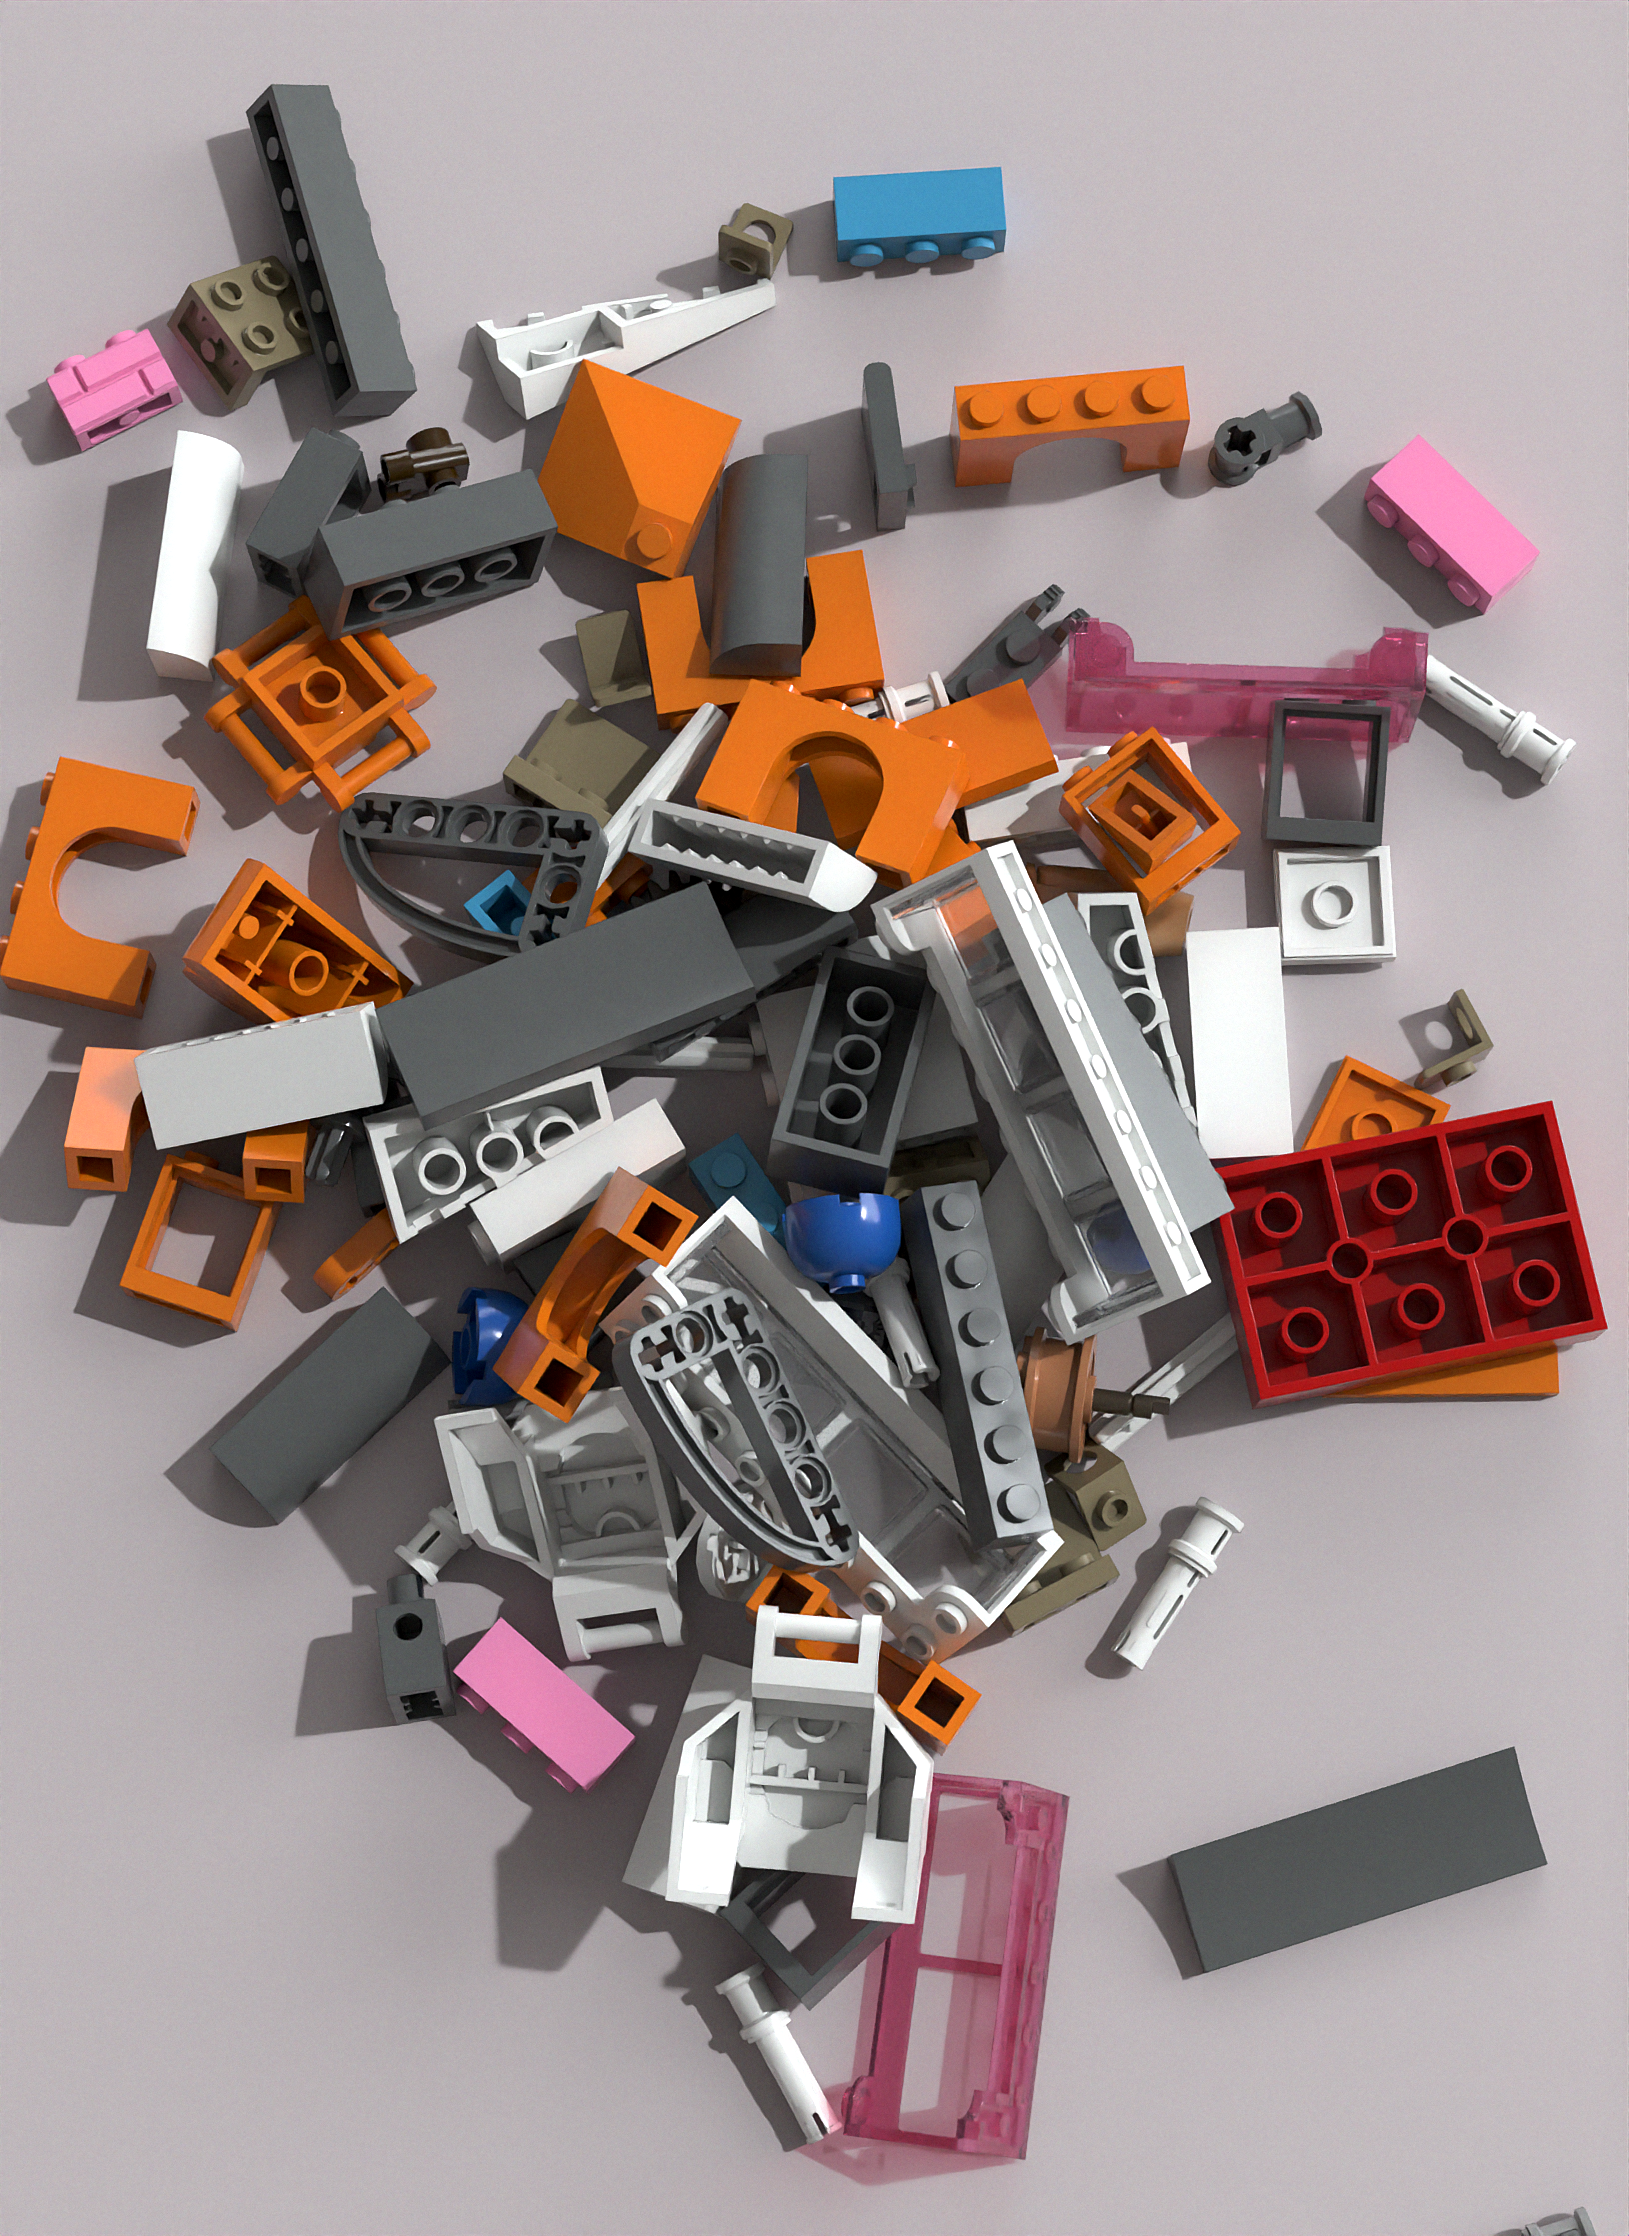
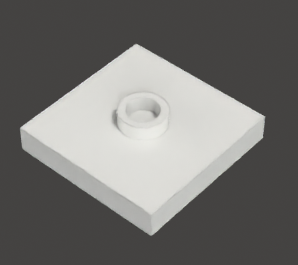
M1389 845L1274 849L1273 871L1276 925L1279 927L1281 966L1395 961L1396 944Z

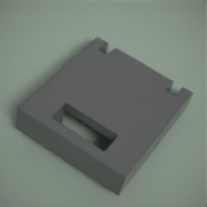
M874 362L868 364L863 373L861 418L877 532L905 529L906 510L915 508L913 487L917 486L915 464H904L891 368L884 362Z

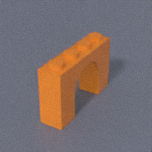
M1184 365L954 386L949 437L955 488L1010 483L1014 462L1023 452L1045 443L1072 438H1103L1119 442L1123 472L1179 467L1190 424Z
M862 549L806 558L805 577L815 632L810 646L802 656L801 677L709 674L710 649L705 642L701 628L693 575L636 584L638 607L659 731L671 729L673 734L679 735L699 708L705 703H711L721 709L728 716V724H730L751 678L770 684L771 681L787 683L796 688L802 696L819 702H823L824 699H833L844 703L848 707L875 700L874 698L878 697V692H881L882 688H884L885 678Z
M751 678L695 796L699 810L763 825L782 784L797 768L809 761L822 757L842 756L852 758L869 766L883 781L880 801L855 853L856 859L878 873L876 883L898 891L924 879L970 778L965 751H962L953 741L941 736L933 735L927 739L912 734L903 725L892 719L878 717L876 720L857 715L850 707L837 700L824 699L823 702H819L802 696L796 688L787 683L771 681L770 684Z
M60 756L55 773L48 772L43 781L40 804L46 807L40 827L33 826L28 835L25 858L30 860L26 879L25 881L18 880L11 896L10 913L15 915L10 936L2 935L0 938V977L8 989L142 1019L157 966L152 954L148 950L88 937L72 929L62 919L58 901L60 885L67 869L75 859L87 850L101 844L122 842L187 856L201 802L195 788L192 786Z
M85 1048L64 1143L68 1188L127 1192L137 1143L143 1133L151 1127L134 1062L135 1057L147 1050ZM310 1119L246 1132L242 1157L245 1199L304 1203L308 1181L304 1176V1170L313 1148L316 1129L310 1124Z
M618 1166L511 1335L492 1370L515 1392L568 1424L600 1374V1371L587 1361L586 1352L594 1327L608 1301L630 1272L643 1261L652 1259L667 1268L699 1216Z
M775 1565L772 1566L745 1605L746 1621L755 1627L759 1605L778 1606L779 1613L853 1619L831 1600L830 1589L807 1573L794 1572ZM776 1638V1642L799 1658L858 1663V1644ZM881 1639L877 1693L883 1697L917 1740L940 1756H943L976 1708L982 1694L933 1660L927 1666L923 1665Z

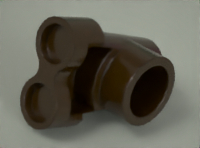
M433 427L424 429L410 437L406 442V449L381 455V473L377 475L381 499L386 504L393 500L410 499L411 495L428 491L431 495L434 491L448 485L460 487L461 481L467 480L470 465L464 444L462 442L453 444L449 432L445 428Z

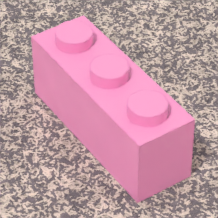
M1419 434L1370 479L1364 499L1368 501L1367 507L1372 516L1384 527L1391 528L1393 526L1408 540L1407 546L1412 555L1424 566L1431 567L1433 565L1449 580L1447 584L1450 591L1464 605L1469 607L1474 605L1485 614L1532 570L1540 551Z
M501 1617L453 1670L455 1676L463 1682L456 1689V1692L481 1715L489 1706L507 1722L500 1731L526 1755L533 1747H536L545 1755L551 1763L544 1771L570 1794L579 1786L590 1795L637 1742L636 1737Z

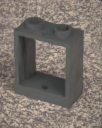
M314 427L310 428L245 543L257 580L294 599L301 595L309 597L303 581L318 527L358 516L372 491L363 452L359 450L360 445L348 435L337 430H330L326 434Z
M1285 690L1284 700L1270 701L1261 839L1366 846L1382 845L1391 707L1376 706L1377 695L1342 693V704L1319 703V692L1306 690ZM1287 717L1369 722L1362 822L1280 817Z
M765 1869L720 1913L810 2011L903 1923L871 1920L811 1976L759 1919L765 1911L807 1872Z

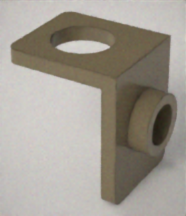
M744 203L732 227L721 225L718 232L719 260L740 273L747 275L755 274L771 280L793 231V222L752 204ZM762 223L773 230L775 241L771 244L744 233V231L752 224Z
M628 609L576 621L575 628L588 685L597 708L652 695L650 684L644 673L632 615Z
M1464 989L1454 992L1447 1004L1470 1048L1419 1073L1413 1083L1418 1090H1422L1443 1080L1446 1087H1450L1469 1078L1477 1072L1474 1064L1486 1059L1494 1047Z
M1088 1437L1085 1440L1081 1459H1097L1091 1468L1080 1473L1066 1472L1073 1463L1070 1462L1068 1453H1062L1046 1463L1044 1469L1047 1476L1074 1495L1092 1539L1100 1551H1105L1145 1525L1147 1518L1124 1461L1103 1445H1098Z

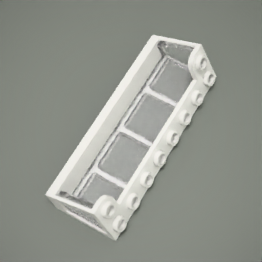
M1013 840L988 847L871 904L870 906L876 917L877 934L887 948L894 949L899 954L907 956L922 951L927 962L928 979L932 987L941 994L952 1018L951 1029L957 1042L966 1049L976 1072L975 1081L982 1097L990 1103L1000 1125L1001 1142L1006 1151L1014 1156L1023 1176L1027 1200L1039 1212L1049 1234L1048 1244L1055 1260L1063 1266L1067 1274V1279L1054 1285L1048 1302L1050 1320L1055 1328L1062 1332L1067 1345H1071L1187 1296L1211 1283Z
M732 1196L679 1247L667 1268L660 1265L598 1325L615 1345L622 1337L723 1289L734 1288L748 1296L754 1305L859 1532L860 1538L857 1554L851 1560L829 1568V1570L835 1572L860 1598L863 1606L870 1613L882 1616L884 1625L902 1642L903 1647L911 1656L926 1666L931 1660L939 1665L986 1630L1060 1548L1064 1541L1052 1530L1027 1545L978 1553L973 1552L944 1415L919 1389H909L903 1385L899 1368L817 1282L808 1279L797 1271L788 1256V1252ZM726 1312L722 1313V1319L727 1325L730 1323L729 1316ZM678 1323L676 1327L677 1340L684 1350L692 1353L694 1347L692 1334L684 1325ZM741 1341L733 1344L736 1350L744 1347ZM655 1346L638 1354L642 1365L660 1357ZM709 1357L666 1378L670 1380L690 1411H701L707 1441L732 1464L738 1475L746 1483L752 1485L775 1509L780 1519L789 1527L711 1358ZM745 1359L743 1363L745 1378L752 1386L758 1388L760 1384L759 1371L754 1363ZM771 1414L769 1418L770 1431L776 1440L784 1443L786 1439L784 1424L780 1418ZM797 1469L795 1473L796 1487L804 1497L810 1498L812 1489L810 1480L803 1471ZM819 1507L811 1510L813 1516L821 1514ZM830 1533L825 1535L826 1541L829 1545L833 1542L832 1536L830 1535Z

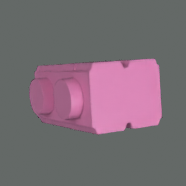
M148 329L137 334L133 330L120 332L106 342L105 350L86 359L83 355L69 357L55 367L54 375L46 378L51 393L82 451L183 402L178 384Z

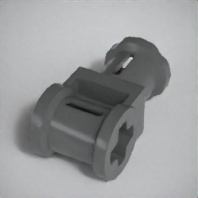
M1298 391L1289 396V403L1269 413H1266L1263 408L1245 418L1235 417L1226 420L1219 426L1214 436V445L1209 453L1208 466L1211 474L1218 481L1226 485H1241L1253 478L1258 469L1276 461L1281 450L1305 438L1312 441L1322 435V426L1313 404L1306 395ZM1227 447H1230L1232 451L1228 452ZM1245 451L1246 456H1242L1240 452Z

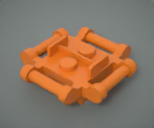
M301 595L289 603V611L240 646L232 651L229 648H225L212 657V664L218 675L226 684L233 686L235 690L212 706L205 714L204 720L215 733L223 732L268 785L265 791L276 805H282L289 801L304 785L313 780L332 809L337 813H341L355 803L354 796L409 756L418 758L431 748L427 735L408 711L416 709L427 702L436 692L437 686L427 674H418L379 627L328 641L310 598L306 595ZM301 630L305 631L302 635H300L292 642L284 646L282 649L274 653L272 656L264 660L255 668H253L250 671L248 670V667H250L255 662L263 658L265 655L273 651L275 648L283 644L292 636H294ZM355 637H357L363 643V645L369 650V652L375 657V659L382 665V667L400 686L399 690L392 684V682L386 677V675L380 670V668L374 663V661L356 642V640L354 639ZM251 708L296 760V763L284 770L240 718L241 714ZM389 726L397 737L342 777L335 772V768L376 739L377 733L385 727Z

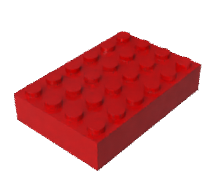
M1552 1100L1214 1168L1223 1178L1227 1194L1235 1209L1211 1221L1210 1226L1231 1318L1235 1328L1252 1410L1595 1340L1608 1329Z

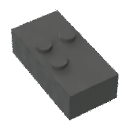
M532 468L461 488L457 485H448L434 491L429 497L410 502L401 499L393 500L382 505L374 512L319 526L303 584L328 641H332L537 583L558 525Z
M826 945L771 1136L765 1171L766 1176L859 1199V1193L884 1195L937 991L932 987L928 979L927 969Z

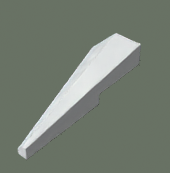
M765 278L758 279L755 285L724 294L720 293L718 286L702 288V299L672 303L669 300L668 294L665 293L582 306L581 311L549 320L545 319L543 312L527 314V325L496 329L492 320L477 322L476 328L478 338L505 402L523 418L528 420L567 402L583 358L626 375L777 304L774 284Z

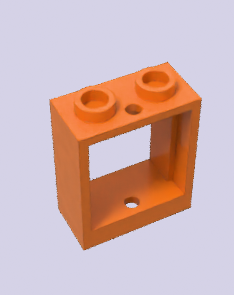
M1153 726L1139 737L1132 731L1119 739L1107 752L1110 759L1094 771L1090 766H1085L1073 774L1062 786L1065 793L1061 797L1058 810L1121 888L1127 892L1137 893L1141 912L1145 917L1235 849L1241 835V831ZM1147 762L1180 804L1194 816L1197 824L1204 832L1146 877L1142 878L1085 808L1130 769L1135 771Z
M186 1151L184 1158H180L167 1153L119 1286L127 1296L237 1332L284 1202L245 1199L243 1169H241L238 1177L217 1170L219 1162L203 1154ZM183 1183L260 1208L228 1296L151 1271Z

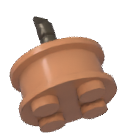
M1037 1326L1034 1336H1025L1023 1350L1018 1353L1017 1366L1022 1388H1024L1023 1393L1035 1447L1041 1450L1068 1453L1071 1463L1079 1464L1081 1462L1088 1423L1092 1421L1093 1412L1123 1416L1131 1414L1133 1417L1151 1419L1152 1413L1169 1415L1171 1398L1138 1393L1133 1396L1130 1392L1096 1388L1097 1334L1087 1337L1083 1341L1067 1345L1065 1339L1048 1337L1047 1328Z

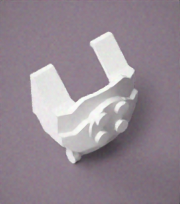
M664 1379L663 1382L679 1411L711 1457L701 1411H690L670 1380ZM622 1386L588 1391L568 1424L533 1402H529L511 1428L495 1407L437 1416L434 1419L462 1535L470 1534L480 1549L522 1562L553 1583L552 1597L565 1651L571 1662L588 1660L591 1658L592 1653L661 1642H664L668 1648L688 1643V1623L684 1611L680 1608L678 1599L676 1561L708 1513L693 1498L667 1464L642 1425ZM656 1608L658 1619L588 1629L583 1621L585 1618Z
M759 1605L751 1687L684 1741L679 1771L675 1781L665 1901L727 1907L737 1861L741 1867L856 1877L857 1882L851 1919L904 1924L915 1923L923 1858L926 1853L934 1760L883 1697L877 1693L878 1660L882 1635L881 1615L863 1614L862 1620L779 1613L778 1606ZM776 1638L858 1644V1663L774 1656Z

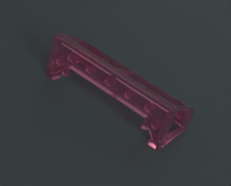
M1069 616L1065 732L1128 734L1134 731L1136 734H1143L1153 726L1160 735L1267 738L1270 701L1284 700V698L1319 699V703L1342 704V700L1377 701L1376 706L1391 707L1389 742L1409 743L1426 692L1429 633L1412 627H1383L1382 636L1372 645L1370 651L1363 654H1353L1352 668L1134 661L1133 642L1129 634L1120 626L1110 622H1099L1098 617ZM1287 717L1285 739L1368 742L1369 722Z
M933 1773L926 1853L923 1858L915 1923H903L885 1940L868 2076H859L853 2085L849 2086L844 2092L841 2103V2114L845 2122L843 2135L1021 2160L1026 2159L1070 1796L1023 1781ZM943 1792L998 1799L996 1810L1001 1813L1004 1820L1005 1844L1017 1847L1002 1964L923 1954L920 1951L940 1795ZM921 1966L1001 1977L987 2091L974 2090L972 2102L967 2113L957 2120L955 2137L903 2131L898 2128L918 1968Z

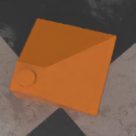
M583 358L537 480L557 522V533L669 578L683 577L742 420Z

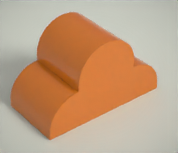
M247 858L182 957L183 962L186 964L182 973L194 985L225 1007L257 1026L373 1001L375 1009L405 998L414 984L413 981L265 863L251 858Z

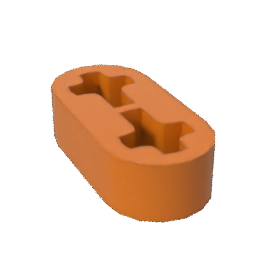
M387 1207L375 1215L335 1251L313 1275V1281L332 1301L348 1293L401 1245L392 1229Z

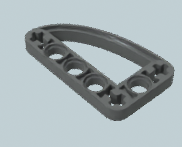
M369 792L355 796V803L341 812L338 827L340 852L349 873L371 903L392 922L423 941L453 954L489 965L534 948L539 944L542 945L549 942L552 933L556 938H560L585 928L609 848V841L599 822L591 814L579 811ZM377 814L381 821H372V819ZM425 816L435 818L434 825L427 834L421 837L408 836L411 825L417 819ZM477 821L487 823L484 835L473 842L460 841L464 828L469 824ZM362 823H368L365 829L361 828L360 825ZM529 826L540 828L537 840L531 845L520 848L513 846V839L521 829ZM555 832L558 833L560 838H556ZM583 834L588 835L589 841H581ZM568 842L578 843L576 849L572 850ZM370 852L540 868L519 936L467 925L444 917L411 901L380 877L375 870ZM564 882L578 884L575 895L569 901L559 904L550 902V895L558 885ZM547 918L554 920L552 925Z
M734 1288L723 1289L622 1337L615 1343L612 1350L614 1371L642 1425L684 1487L710 1517L731 1537L763 1560L780 1568L800 1573L824 1571L851 1560L857 1554L860 1536L856 1523L754 1305L748 1296ZM724 1312L727 1313L730 1319V1323L727 1325L721 1315ZM678 1323L684 1325L692 1334L694 1341L692 1353L684 1350L677 1340L676 1327ZM741 1341L744 1347L736 1350L733 1344ZM655 1346L660 1357L642 1365L638 1354ZM709 1357L711 1358L793 1534L780 1528L760 1513L726 1478L687 1424L663 1382L664 1379ZM745 1359L754 1363L759 1371L760 1384L758 1388L752 1386L745 1378L743 1372ZM771 1414L780 1418L786 1430L784 1443L776 1440L770 1431L769 1418ZM797 1469L803 1471L810 1480L812 1486L810 1498L804 1497L796 1487L795 1473ZM819 1507L821 1514L813 1516L811 1510ZM830 1533L833 1540L829 1545L825 1538V1535Z

